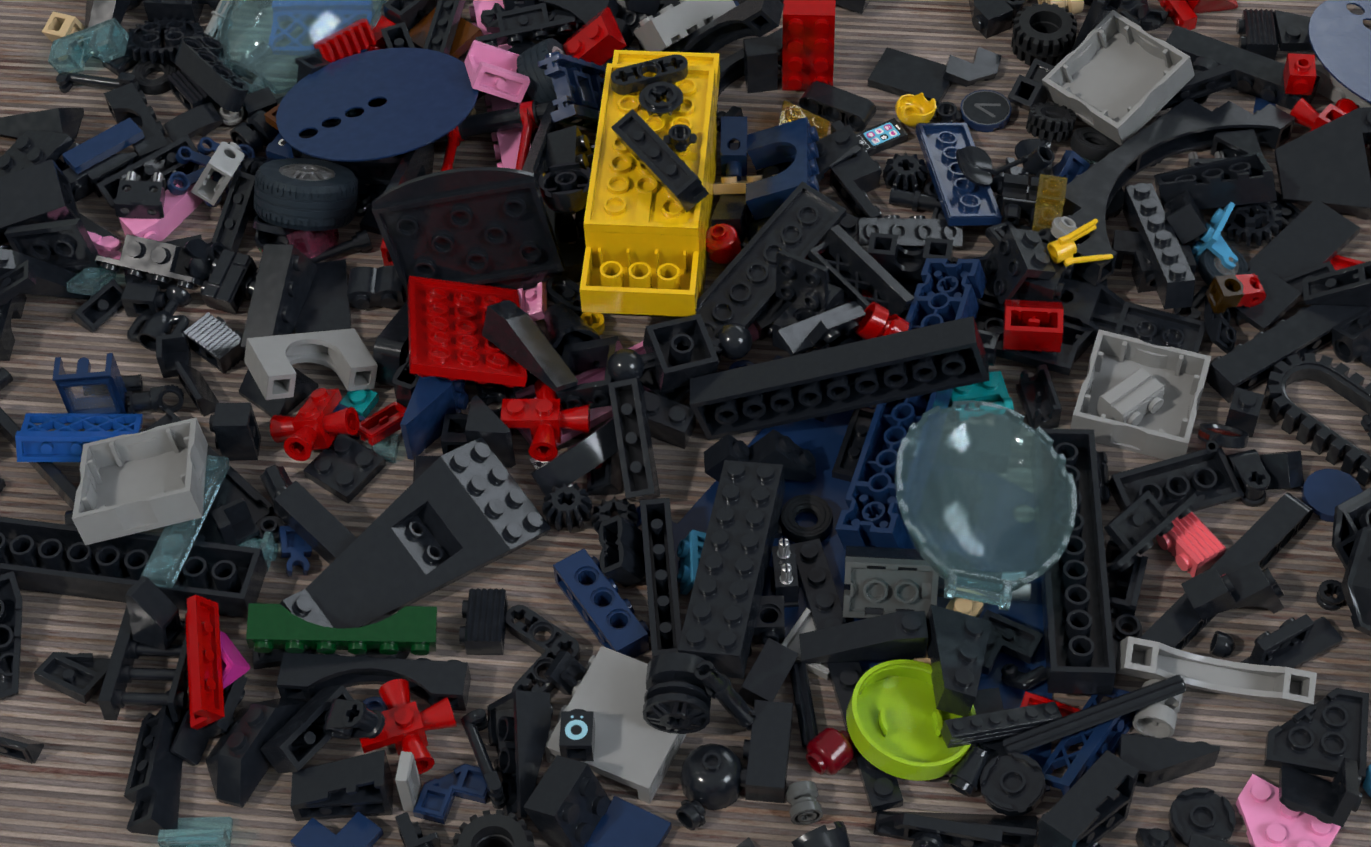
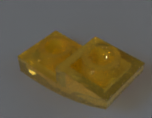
M1040 174L1032 223L1033 231L1038 232L1044 228H1052L1054 218L1062 217L1067 178Z

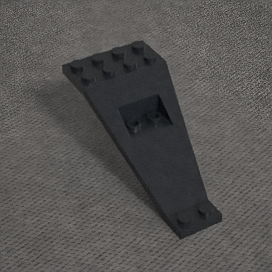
M480 437L440 456L310 585L283 599L280 604L303 620L323 627L340 629L362 627L364 623L373 617L391 615L405 606H409L546 535L551 530V527L485 440ZM310 650L312 654L317 653V650Z

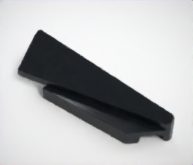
M162 706L156 715L149 712L142 720L124 793L125 798L132 803L136 802L126 828L131 833L163 837L177 836L183 760L172 754L170 749L187 708L182 710L179 722L172 721L168 706Z

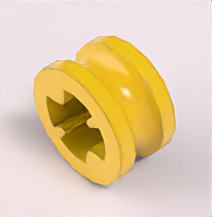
M584 312L580 316L588 325L592 324L590 327L599 336L603 334L605 324L602 313Z

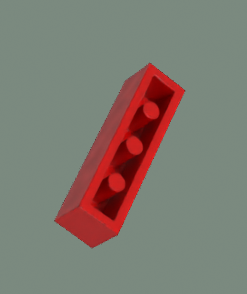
M1158 0L1161 7L1168 11V17L1173 20L1175 26L1177 25L1188 30L1196 28L1198 17L1186 0Z

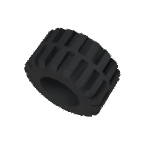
M1034 3L1031 7H1024L1023 11H1019L1014 19L1011 41L1014 55H1017L1020 61H1025V64L1029 66L1034 58L1056 66L1071 52L1075 43L1077 21L1074 19V15L1071 12H1067L1068 9L1058 7L1057 4Z
M490 810L482 811L483 816L477 817L476 814L469 817V824L463 822L459 827L461 834L455 833L453 837L454 845L451 846L535 847L532 832L530 829L528 830L527 824L523 819L518 821L517 815L511 812L508 816H505L504 810H496V814H490Z

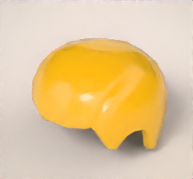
M924 93L901 95L895 105L898 119L911 128H916L918 123H929L937 109L936 100L933 98L928 101Z

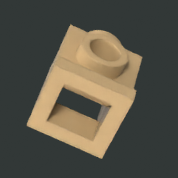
M52 12L42 33L52 43L69 46L74 50H78L84 37V25L75 16Z

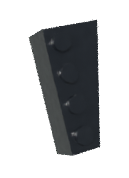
M264 244L240 346L244 350H246L247 338L293 333L318 266L294 245Z

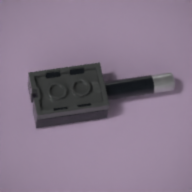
M846 546L843 617L871 618L893 612L925 611V616H927L930 605L937 606V597L1023 601L1030 599L1031 579L1029 577L939 572L938 550Z

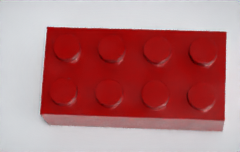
M783 0L782 90L806 91L814 81L833 86L836 0Z

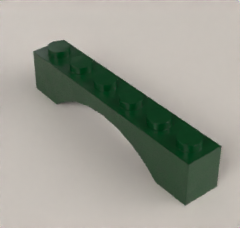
M249 603L246 641L249 649L259 653H269L273 649H285L288 653L317 650L318 653L332 654L336 650H348L351 654L379 651L384 655H395L398 651H411V654L427 655L429 652H436L437 607L405 606L394 615L380 622L363 627L340 629L323 627L307 622L292 614L281 604Z

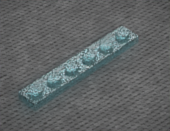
M207 455L202 518L165 526L141 577H148L156 586L173 588L230 467L228 457Z

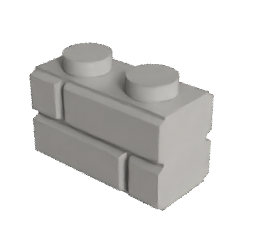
M1139 368L1099 396L1097 414L1099 416L1106 414L1105 418L1137 426L1144 415L1148 412L1155 413L1162 407L1164 403V385L1157 379H1153L1152 375L1145 369Z

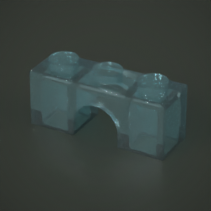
M115 18L54 40L48 62L59 74L62 72L79 73L84 71L85 63L94 54L104 63L124 56L129 34Z

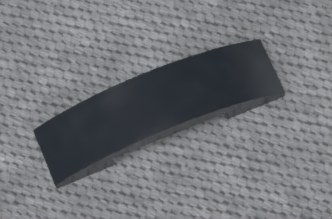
M613 417L555 459L546 462L530 473L544 495L545 493H551L552 486L562 488L564 482L568 486L618 452Z

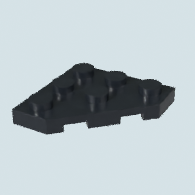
M1336 688L1329 692L1321 701L1293 715L1292 719L1281 726L1277 725L1268 731L1264 766L1281 768L1282 765H1287L1306 773L1334 778L1344 757L1357 761L1358 775L1361 776V783H1363L1366 777L1369 693Z

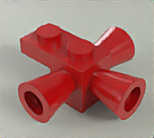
M1301 98L1290 112V115L1295 117V123L1311 128L1310 131H1313L1357 109L1358 106L1352 100L1342 98L1336 102L1335 106L1330 103L1319 113L1304 98Z
M537 380L534 384L536 399H502L500 420L508 428H530L532 442L529 448V455L538 461H551L558 455L556 443H561L562 428L590 433V405L561 410V401L557 397L556 392L541 380Z
M319 388L311 393L295 417L274 415L270 420V434L276 443L284 442V450L289 457L297 461H305L309 459L312 450L329 448L338 434L356 435L359 430V416L353 407L333 412L342 399L339 388L328 390L326 388Z
M405 679L388 681L379 689V695L389 709L381 712L385 716L384 728L375 738H359L363 752L367 753L395 744L398 756L401 754V751L414 754L418 772L423 774L435 764L433 757L426 748L429 745L425 731L457 727L449 699L446 697L419 712L416 701L410 702L409 682Z

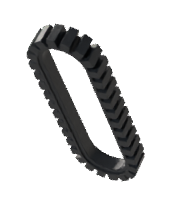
M1304 353L1302 361L1297 354L1287 356L1286 362L1280 360L1274 366L1273 371L1270 372L1264 392L1265 409H1270L1269 416L1275 423L1283 420L1281 429L1289 435L1295 429H1298L1296 439L1304 445L1312 439L1313 442L1310 449L1318 455L1325 449L1328 450L1325 460L1335 465L1342 460L1341 471L1351 475L1357 470L1356 480L1365 487L1371 481V456L1296 406L1288 398L1285 388L1294 381L1314 380L1326 385L1367 414H1370L1371 383L1363 388L1364 377L1355 373L1348 378L1350 368L1343 363H1340L1335 368L1331 367L1333 358L1325 355L1322 356L1320 362H1316L1315 353Z

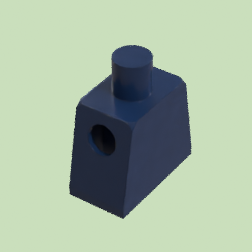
M721 116V175L726 177L737 176V181H741V177L747 175V117ZM735 139L738 140L739 143H730V140Z

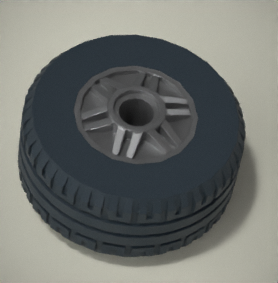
M306 158L272 160L261 165L256 171L254 209L265 222L283 228L304 231H325L342 228L348 225L356 216L358 180L350 169L328 161Z

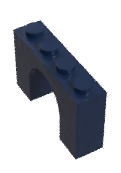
M807 117L747 134V152L756 170L783 162H793L786 170L775 176L746 184V203L755 221L772 216L802 181L819 191V184L816 175L819 174L816 158H819L816 142L819 141L816 127H811Z

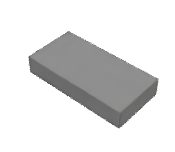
M401 751L395 782L403 810L413 812L420 794L421 780L414 754Z

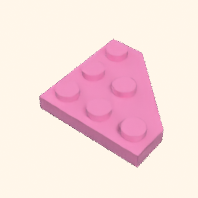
M1252 774L1236 801L1239 815H1242L1247 828L1246 834L1251 847H1330L1341 826L1333 823H1323L1315 816L1302 811L1296 812L1288 809L1279 801V788Z

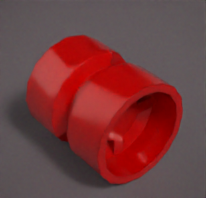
M872 302L864 310L866 315L859 322L860 327L855 333L867 340L908 331L909 322L896 314L889 316L888 309L876 302Z

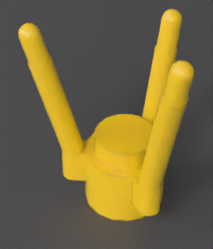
M1093 219L1071 233L1048 243L1047 249L1051 260L1055 264L1063 262L1064 266L1067 267L1075 263L1112 259V254L1073 257V254L1077 253L1074 241L1094 231L1097 228L1098 219Z

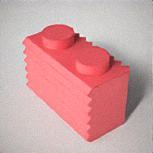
M1192 511L1180 520L1178 517L1172 521L1174 527L1161 537L1156 535L1159 546L1163 550L1171 552L1179 568L1190 573L1191 577H1195L1210 569L1225 554L1226 547Z

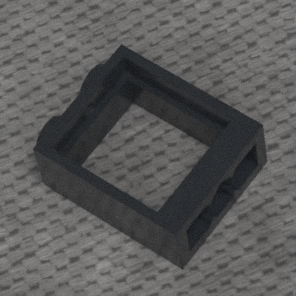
M618 336L564 345L562 358L575 377L576 372L603 367H606V371L602 381L579 384L556 392L563 409L590 405V409L611 406L608 383L614 381L608 373L607 364L614 352L623 349Z

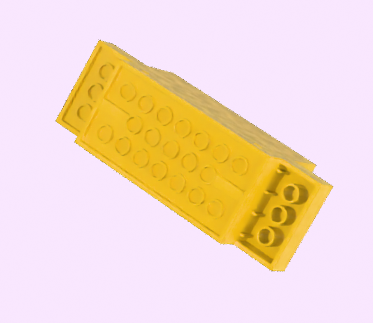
M614 50L613 62L607 63L583 223L586 248L580 283L582 312L679 317L696 315L697 300L704 293L708 258L706 233L711 228L714 198L713 184H715L717 168L716 111L720 82L719 53ZM674 54L682 55L687 59V77L672 83L679 87L683 93V103L680 110L673 111L672 116L662 114L659 117L656 113L649 116L647 110H641L639 102L641 91L620 95L612 90L611 74L618 68ZM646 72L643 74V76L645 77H653L656 75V73L654 72ZM633 109L662 140L665 135H669V129L677 124L688 126L691 129V134L697 136L696 143L690 144L684 152H677L673 146L668 145L698 176L702 182L701 184L709 193L688 212L630 153L611 127L630 110Z

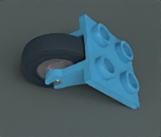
M1232 202L1223 210L1221 208L1217 209L1210 220L1211 223L1206 222L1207 231L1199 241L1191 246L1199 273L1209 286L1215 276L1242 275L1248 272L1245 258L1238 250L1227 245L1220 234L1235 206Z

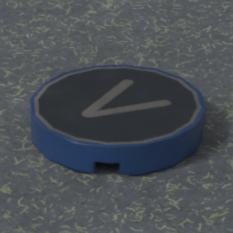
M978 90L966 95L960 107L961 118L965 121L964 123H967L969 128L980 132H993L995 128L1000 127L1002 129L1010 121L1012 110L1010 101L1003 94L992 90Z

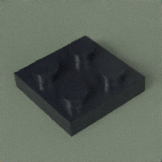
M339 434L330 447L324 449L303 471L306 478L349 504L386 466L385 458L349 436Z

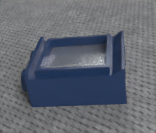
M107 353L105 371L91 372L89 359L85 357L80 358L77 362L76 374H66L61 357H55L52 380L56 383L68 413L127 414V390L113 353Z

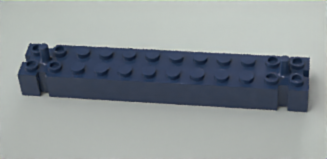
M926 258L921 273L923 283L917 284L913 296L914 300L906 317V321L909 322L908 330L974 316V319H976L979 309L977 299L982 298L987 284L980 259H958L957 264H949L948 259ZM953 389L882 403L876 406L845 498L849 510H841L835 528L845 550L846 546L904 548L907 539V532L904 526L911 525Z

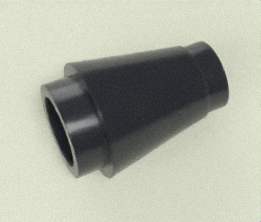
M972 746L970 751L966 753L948 774L950 779L947 784L955 791L970 797L972 792H976L978 789L983 768L986 766L989 754L979 747Z

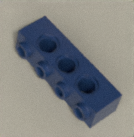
M583 548L553 565L555 582L602 646L632 658H636L649 650L648 637L651 635L648 626L643 620L638 621L634 615L631 603L628 599L620 597L615 582L612 578L605 577L601 571L600 562L595 556L590 557ZM617 626H624L620 629L615 628Z

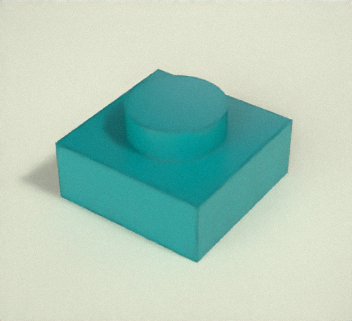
M372 390L348 391L340 401V404L355 408L358 415L366 418L380 399L378 393Z

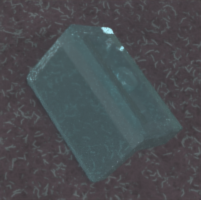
M231 817L178 818L177 829L159 830L157 842L160 847H230L233 820Z

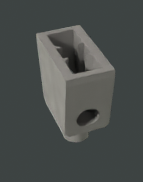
M234 142L220 143L191 190L193 194L211 205H215L245 156L241 152L239 145ZM214 171L222 175L219 182L211 179Z

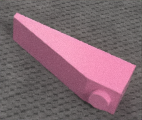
M195 184L191 185L183 195H173L169 190L165 191L164 218L119 217L125 236L129 234L155 241H163L204 201L191 192Z

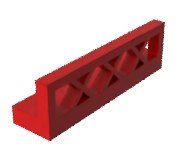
M195 594L187 598L185 623L190 728L198 730L225 717L219 606L217 602Z

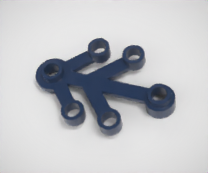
M203 137L197 145L200 153L192 151L187 146H182L176 153V160L181 164L193 162L206 167L211 157L206 155L212 152L215 153L220 144L214 142L209 137ZM203 144H207L210 148H205ZM246 144L239 145L241 152L245 155L244 159L255 158L254 150ZM181 153L187 154L188 158L183 157ZM242 161L236 170L241 171ZM205 167L187 175L183 172L172 173L167 181V188L173 195L185 194L191 185L196 184ZM216 171L211 175V177L213 176L212 180L215 182H219L222 177ZM232 180L226 186V194H228ZM220 195L214 206L205 200L204 202L209 207H217L222 200V195Z

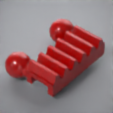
M360 19L313 44L315 49H319L322 58L330 63L353 54L361 53V50L366 49L365 52L381 49L375 45L377 41L367 19Z

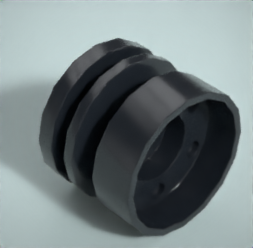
M679 652L660 654L651 659L647 666V691L644 695L645 704L643 705V719L648 725L667 733L688 734L698 732L710 723L711 697L706 692L705 685L694 673L699 671L696 669V666L706 660L696 655Z

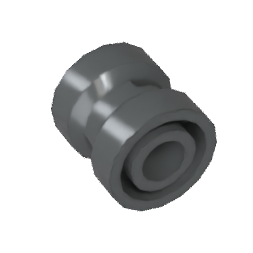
M798 781L785 789L787 802L791 804L789 813L793 824L809 825L823 817L821 804L816 799L818 797V789L815 782Z

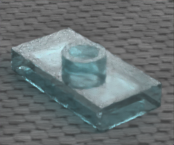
M99 266V268H85L67 282V291L92 296L114 279L116 272L103 269L102 266Z

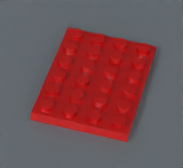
M409 276V372L421 377L436 376L449 380L475 381L479 384L494 383L503 384L506 387H525L527 381L526 369L482 336L487 306L510 300L520 308L518 290Z

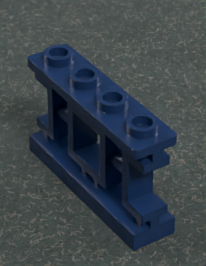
M552 52L545 55V59L539 61L538 66L539 68L546 69L544 70L545 76L552 78L557 99L552 101L553 106L558 107V110L551 112L553 123L569 127L577 125L581 130L597 133L603 94L600 85L604 84V78H600L599 75L606 72L605 67L597 65L595 62H587L584 59H577L572 57V55H564L560 52Z

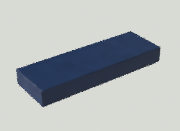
M128 118L63 153L62 156L73 171L79 174L140 141L145 136L138 125L131 118Z

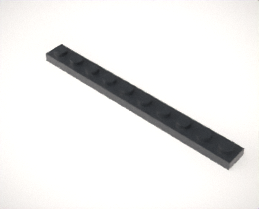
M820 538L791 544L795 545L797 573L808 609L811 610L816 630L847 623L845 617H843L842 606ZM859 661L829 662L827 666L830 670V680L846 732L849 734L846 722L847 707L863 672ZM853 745L854 758L871 813L903 806V797L897 778L872 765Z

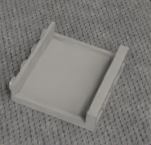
M601 646L597 655H592L586 667L587 673L583 680H578L577 685L574 686L571 701L568 705H564L558 715V724L554 731H549L545 752L547 762L552 763L555 756H561L559 748L561 711H571L573 709L594 711L596 727L594 761L580 762L588 763L591 770L595 773L637 789L638 799L650 804L687 734L667 733L647 724L643 719V705L645 704L644 695L647 691L646 675L648 664Z

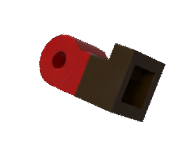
M1255 274L1215 276L1205 293L1214 313H1224L1230 307H1240L1243 305L1245 307H1253L1263 302L1267 296L1258 276Z

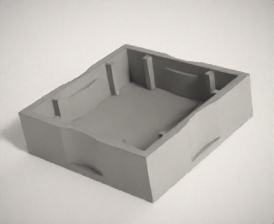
M1112 10L1074 51L1066 55L1042 79L1047 98L1058 103L1059 106L1064 105L1067 106V109H1072L1073 113H1076V117L1119 145H1123L1127 139H1131L1195 75L1190 56L1164 40L1149 35L1139 25Z
M1098 330L1089 360L1087 377L1080 389L1070 429H1092L1095 433L1096 443L1163 460L1185 455L1212 356L1175 347L1153 345L1137 338ZM1139 368L1145 369L1152 375L1153 379H1157L1164 385L1165 392L1162 407L1155 413L1148 412L1144 415L1137 426L1105 418L1106 414H1101V416L1097 414L1099 396Z
M197 417L157 426L139 433L120 435L83 444L79 469L81 481L76 491L72 520L85 545L202 518L208 443Z

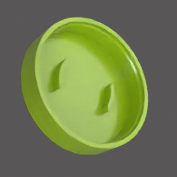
M907 659L890 660L869 669L857 682L846 712L849 735L862 756L887 774L913 781L933 780L949 774L966 755L971 746L970 744L947 748L941 734L944 721L963 716L936 709L931 678L932 666L921 661ZM974 705L971 708L969 716L976 715Z

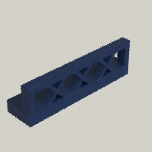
M1113 687L1112 695L1092 694L1083 709L1099 704L1104 696L1115 698L1129 693V691ZM1135 711L1098 724L1089 730H1082L1063 737L1042 767L1045 784L1061 789L1064 796L1106 750L1114 754L1118 748L1121 734H1127L1133 725ZM1080 742L1084 743L1080 751L1067 755V750L1070 746ZM1065 765L1068 766L1062 778L1051 775L1054 769Z

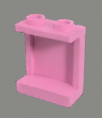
M477 40L472 42L464 63L473 89L520 104L530 84V78L516 72L519 54Z

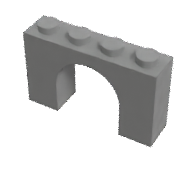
M354 328L247 338L244 362L266 400L294 397L297 373L292 365L304 362L317 363L332 369L339 376L347 391L374 389L378 365Z

